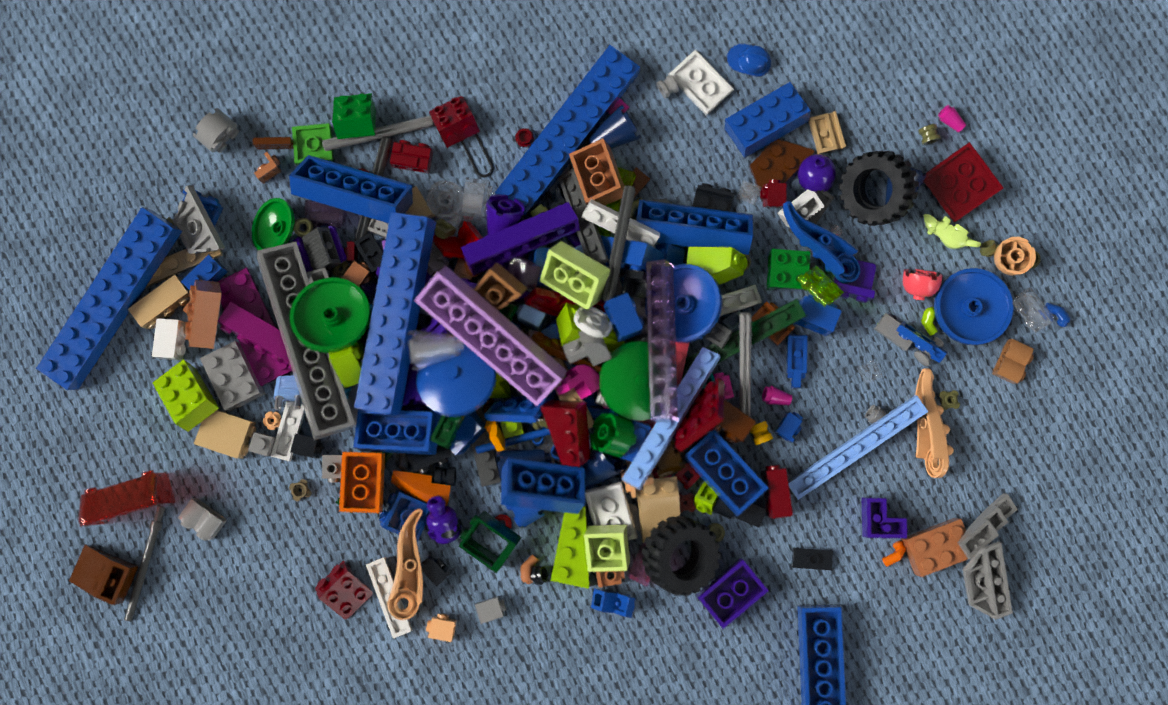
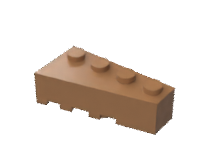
M496 263L473 290L496 310H500L521 296L527 287L500 264Z

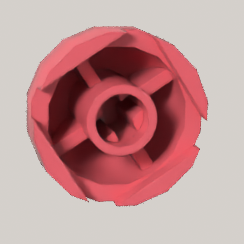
M904 269L903 286L907 293L913 295V299L925 300V297L933 296L940 289L943 278L942 274L936 276L937 272L915 269V273H909V269Z

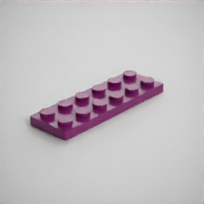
M244 268L218 281L222 293L220 302L224 310L231 301L276 328L248 268ZM239 341L260 386L276 380L278 376H284L292 372L288 369L289 365L283 362L279 364L271 359L272 356L266 352L262 354L254 349L255 346L251 343L244 344Z

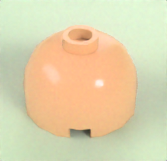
M1010 237L1002 241L996 248L994 263L1004 274L1009 276L1021 275L1032 268L1035 263L1036 253L1034 247H1031L1028 243L1029 241L1025 238Z

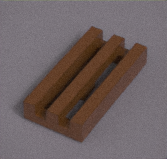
M290 137L253 138V145L258 150L294 149L293 140Z

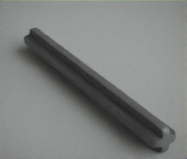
M388 137L381 138L372 174L382 177L392 140ZM360 216L354 242L368 234L367 228L371 218Z
M625 186L623 190L608 266L611 270L604 287L603 301L615 297L635 194V188L632 186Z

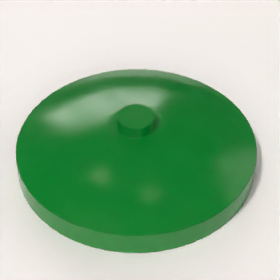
M334 277L320 279L306 286L296 296L290 310V324L297 339L307 348L322 353L339 352L354 345L366 332L371 317L369 302L360 287L349 280Z
M629 342L615 348L610 353L611 359L603 362L599 375L600 391L605 403L614 413L629 420H648L658 416L664 411L676 391L677 377L672 361L663 350L647 342Z

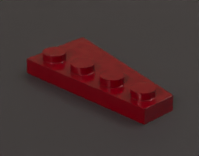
M535 288L524 298L525 305L554 317H558L566 303L579 305L558 292ZM597 302L593 306L606 314L603 307L604 302Z

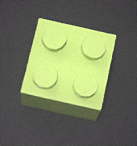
M627 524L588 526L584 533L588 572L627 571L630 564Z

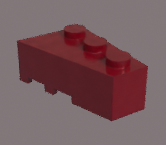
M562 400L546 402L540 407L562 465L582 466L590 459L587 403Z

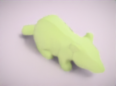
M923 215L925 226L928 229L927 233L929 235L934 233L946 247L959 249L965 246H981V242L967 236L969 232L959 224L955 226L950 225L951 220L948 217L944 216L940 222L932 215Z

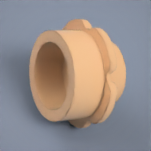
M269 411L265 414V418H263V424L269 430H275L281 422V415L278 412Z

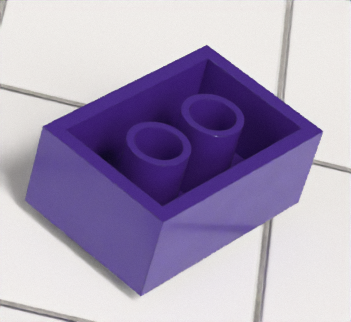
M740 558L696 594V597L724 629L769 590L746 562Z

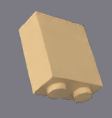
M216 410L201 422L194 444L237 459H243L249 452L248 443L253 433L256 432V422Z

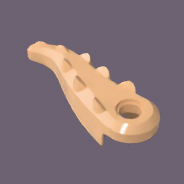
M923 368L919 375L915 395L919 397L928 412L917 419L916 458L925 460L926 471L930 477L941 478L948 471L949 455L954 452V449L947 445L946 435L950 432V427L943 424L941 415L944 409L937 405L935 401V392L932 386L934 380L933 372L929 368Z
M419 508L414 510L407 518L398 537L397 569L387 601V607L390 614L399 620H408L417 613L423 598V575L416 540L417 522L423 513L422 509ZM402 598L408 600V606L405 609H399L398 601Z

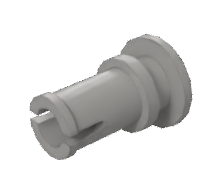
M938 337L933 338L936 345L941 348L944 346L941 339ZM921 350L914 352V356L919 363L924 366L930 365L932 359L929 352L926 350L924 352Z

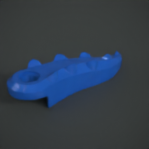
M790 201L783 204L784 216L790 229L800 240V245L802 247H809L813 251V257L821 259L825 263V271L832 272L841 283L848 284L856 281L860 275V265L853 255L858 250L834 233L805 220L797 213ZM842 264L846 265L848 273L844 272L845 270Z

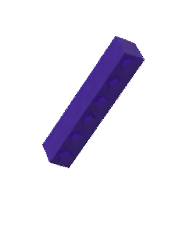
M569 202L558 205L551 210L539 213L532 218L523 220L520 223L506 227L501 231L461 247L464 259L474 276L492 268L496 263L502 264L579 231L578 217Z

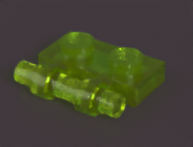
M818 266L813 267L797 278L802 284L801 287L805 291L808 290L814 296L813 299L817 303L820 302L824 307L833 303L844 293Z

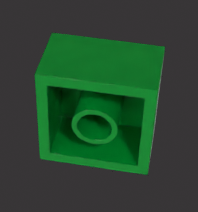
M372 93L334 97L332 123L337 139L375 135L376 109Z

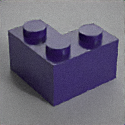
M861 498L862 537L907 538V518L887 517V498Z

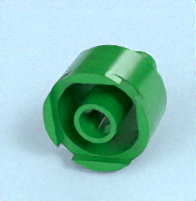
M602 413L593 423L592 427L595 429L593 434L590 433V443L593 449L620 458L636 442L634 427L629 419L611 413Z

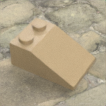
M677 477L654 479V484L645 485L641 490L635 488L642 543L645 542L646 537H650L652 534L650 531L653 527L657 528L659 522L662 520L667 522L669 517L674 516L676 518L680 516Z

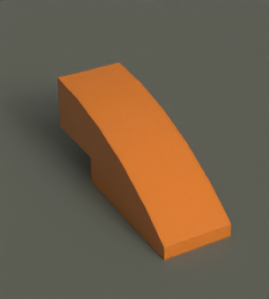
M393 470L391 482L408 495L426 503L430 498L440 496L445 500V506L448 504L450 485L431 483L432 476Z

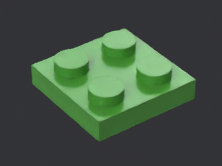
M330 123L292 127L294 161L296 165H299L307 155L334 162L333 150L325 151L322 144L323 140L332 138Z

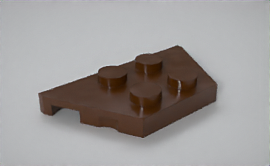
M780 139L770 143L749 166L759 192L763 188V184L769 183V180H780V183H786L799 169L802 161L815 151Z

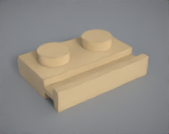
M836 111L809 118V125L818 154H825L846 147Z

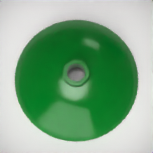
M272 198L266 201L257 211L252 225V240L258 251L289 242L294 231L295 217L291 205L286 200Z

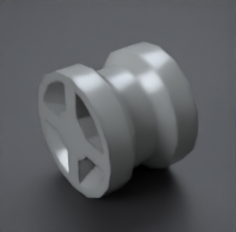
M668 75L664 81L660 80L656 83L665 99L671 93L679 91L678 85L671 75Z

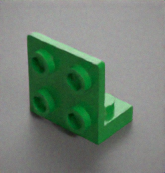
M771 249L768 253L766 290H775L776 288L807 290L809 285L810 252Z

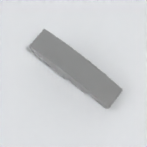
M1003 493L991 503L959 540L958 544L968 559L974 557L981 548L987 546L999 536L997 531L1008 523L1007 518L1018 510L1008 494Z

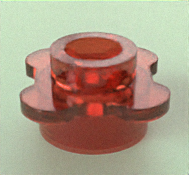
M692 493L687 495L679 494L680 513H683V511L693 512L695 510L693 505L694 495Z

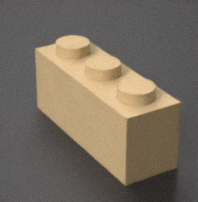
M173 275L128 308L140 327L153 329L156 327V319L167 318L175 313L176 308L188 303L190 300V290L181 282L183 280L181 277Z

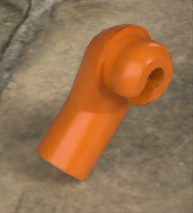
M899 540L893 543L895 551L882 558L886 567L902 559L907 550L902 541Z

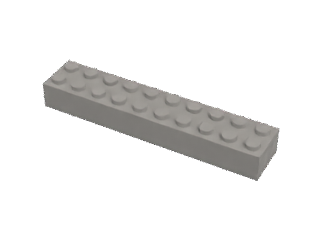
M292 242L257 251L258 264L314 440L353 429L355 423L342 383L330 362L329 353L317 352L307 348L297 339L291 328L290 310L293 301L300 291L310 284L297 243Z

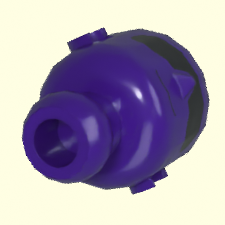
M434 496L427 502V508L430 511L426 518V524L429 529L428 535L438 544H448L459 537L461 525L455 510L450 506H445L446 503L442 497Z

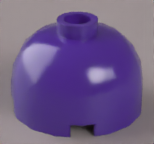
M822 154L810 155L804 159L798 169L800 186L805 190H811L815 193L821 190L823 192L828 191L836 179V166L828 156Z

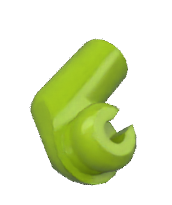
M934 307L927 308L921 319L922 325L929 336L938 332L933 324L936 317Z

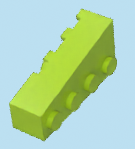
M585 506L578 514L564 512L551 581L589 589V572L584 533L586 531Z

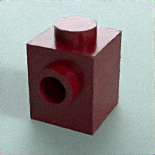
M769 180V183L763 184V188L760 190L763 207L782 208L786 202L787 183H780V180Z

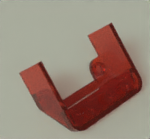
M151 470L141 473L142 477L98 490L96 487L84 490L85 494H82L80 497L78 514L80 527L105 524V520L156 505L176 503L168 473H154Z

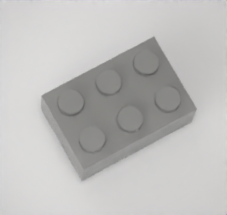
M234 341L200 358L224 410L233 411L265 395L264 389L260 386L239 342Z

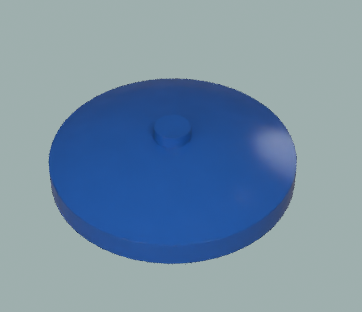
M690 264L672 266L660 273L649 287L645 301L647 319L654 331L667 340L677 343L696 341L709 333L719 319L722 309L720 287L712 275L698 266Z
M970 268L952 274L941 284L935 296L934 310L940 328L951 339L966 345H981L997 339L1008 328L1013 316V300L1008 287L998 276L987 270Z
M449 340L435 346L421 361L416 378L417 389L421 399L434 412L448 417L464 416L476 411L488 400L495 386L496 371L461 340Z

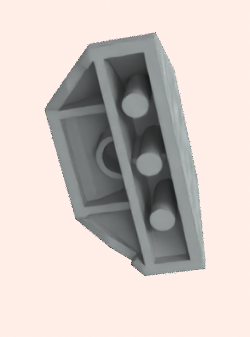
M996 542L981 548L963 568L969 605L995 620L1013 613L1001 542Z

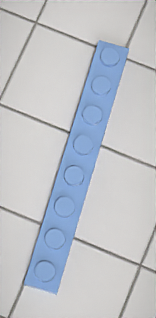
M702 347L623 476L622 480L625 483L641 490L720 360L719 354Z
M917 395L913 396L789 480V488L799 500L928 412Z

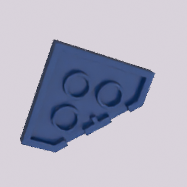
M553 389L538 406L524 395L512 396V399L505 402L501 400L494 402L484 415L487 421L537 423L543 414L540 406L553 400L557 393Z

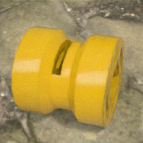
M766 421L755 424L750 430V433L754 436L755 446L773 439L772 434L767 429L768 424Z

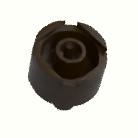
M673 437L655 465L660 479L685 468L683 459L678 449L675 448L676 442Z

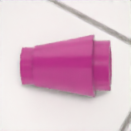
M947 105L938 114L941 122L957 132H960L966 126V123H964L954 106Z
M766 386L762 393V401L766 402V404L789 406L792 401V395L774 386Z

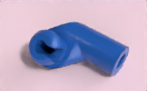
M1046 303L1044 311L1056 315L1059 318L1057 324L1061 327H1066L1070 322V316L1061 306Z

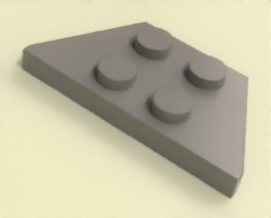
M186 186L184 189L187 192L185 200L180 201L173 223L182 230L180 237L188 253L197 254L223 250L225 247L194 187Z

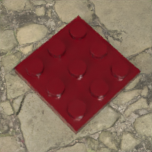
M970 142L929 170L924 179V183L953 222H956L1003 189V186Z
M719 377L715 381L709 382L698 394L678 427L675 448L682 452L723 421L724 381Z

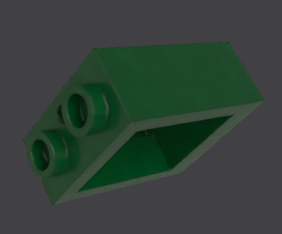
M484 510L480 515L476 514L469 523L472 525L470 530L467 528L460 536L462 541L459 547L497 574L522 537ZM481 523L508 542L499 557L471 538Z

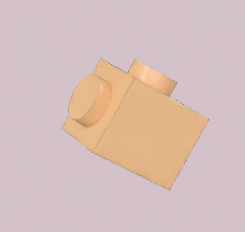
M441 613L433 616L427 622L426 632H429L428 638L452 642L457 620L449 619V615Z

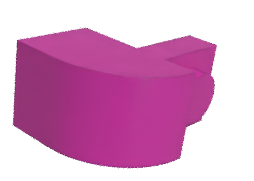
M578 365L566 372L565 375L567 377L560 381L562 385L557 387L556 390L561 395L574 387L579 397L583 399L600 388L599 375L593 368L587 365Z

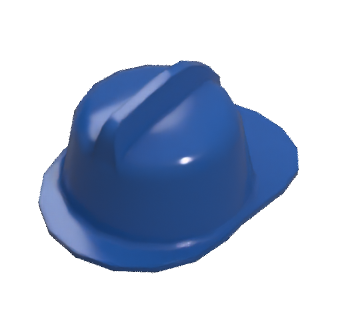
M738 44L733 46L727 54L729 66L740 73L759 77L765 75L771 67L770 55L760 46Z

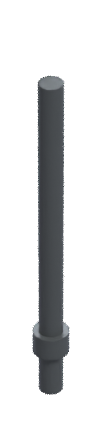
M157 506L154 520H151L149 526L151 530L124 618L126 621L133 620L158 531H161L163 522H161L165 511L163 506Z

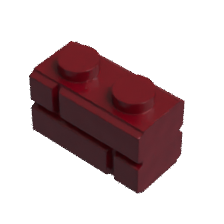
M406 140L394 142L390 165L393 168L429 174L433 150L424 143H418V146L411 145V142Z

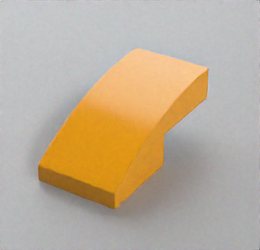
M486 420L485 428L497 452L505 450V438L496 421Z

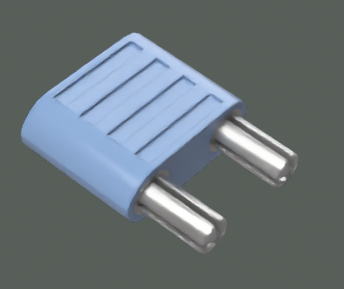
M294 375L278 376L276 378L274 390L275 410H281L282 401H295L294 409H301L302 400Z

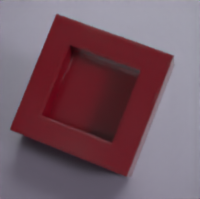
M347 242V247H344L346 261L350 264L353 261L358 263V248L354 242Z

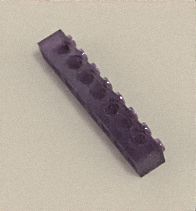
M666 260L646 262L650 416L652 421L674 422L678 421L673 264Z

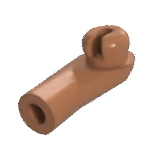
M534 554L520 568L521 580L526 584L533 583L531 571L539 561Z

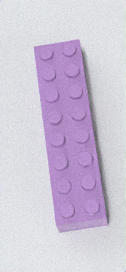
M446 265L437 272L414 300L536 406L556 387L567 372L565 368Z

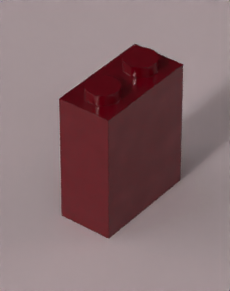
M780 465L765 466L766 470L761 471L762 481L768 487L764 492L767 517L774 519L793 516L786 468H781Z

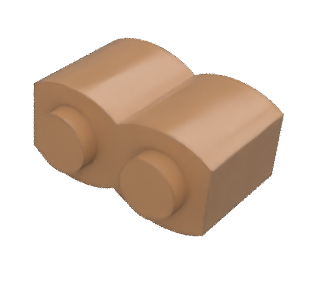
M1014 339L1007 340L992 374L1012 384H1018L1025 378V368L1034 358V354H1032L1034 349Z

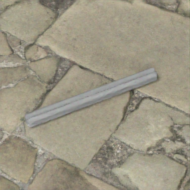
M431 116L375 128V135L345 139L334 137L323 140L322 144L324 150L329 151L381 139L382 137L433 127L434 122Z
M746 312L740 314L739 410L751 417V314Z

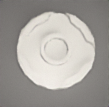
M580 307L574 315L576 325L583 332L593 337H607L613 328L612 322L607 320L608 316L594 307H591L589 310Z

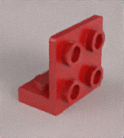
M464 221L458 231V237L450 236L442 239L434 233L433 242L442 252L443 256L447 258L458 257L465 260L461 247L483 237L471 222Z

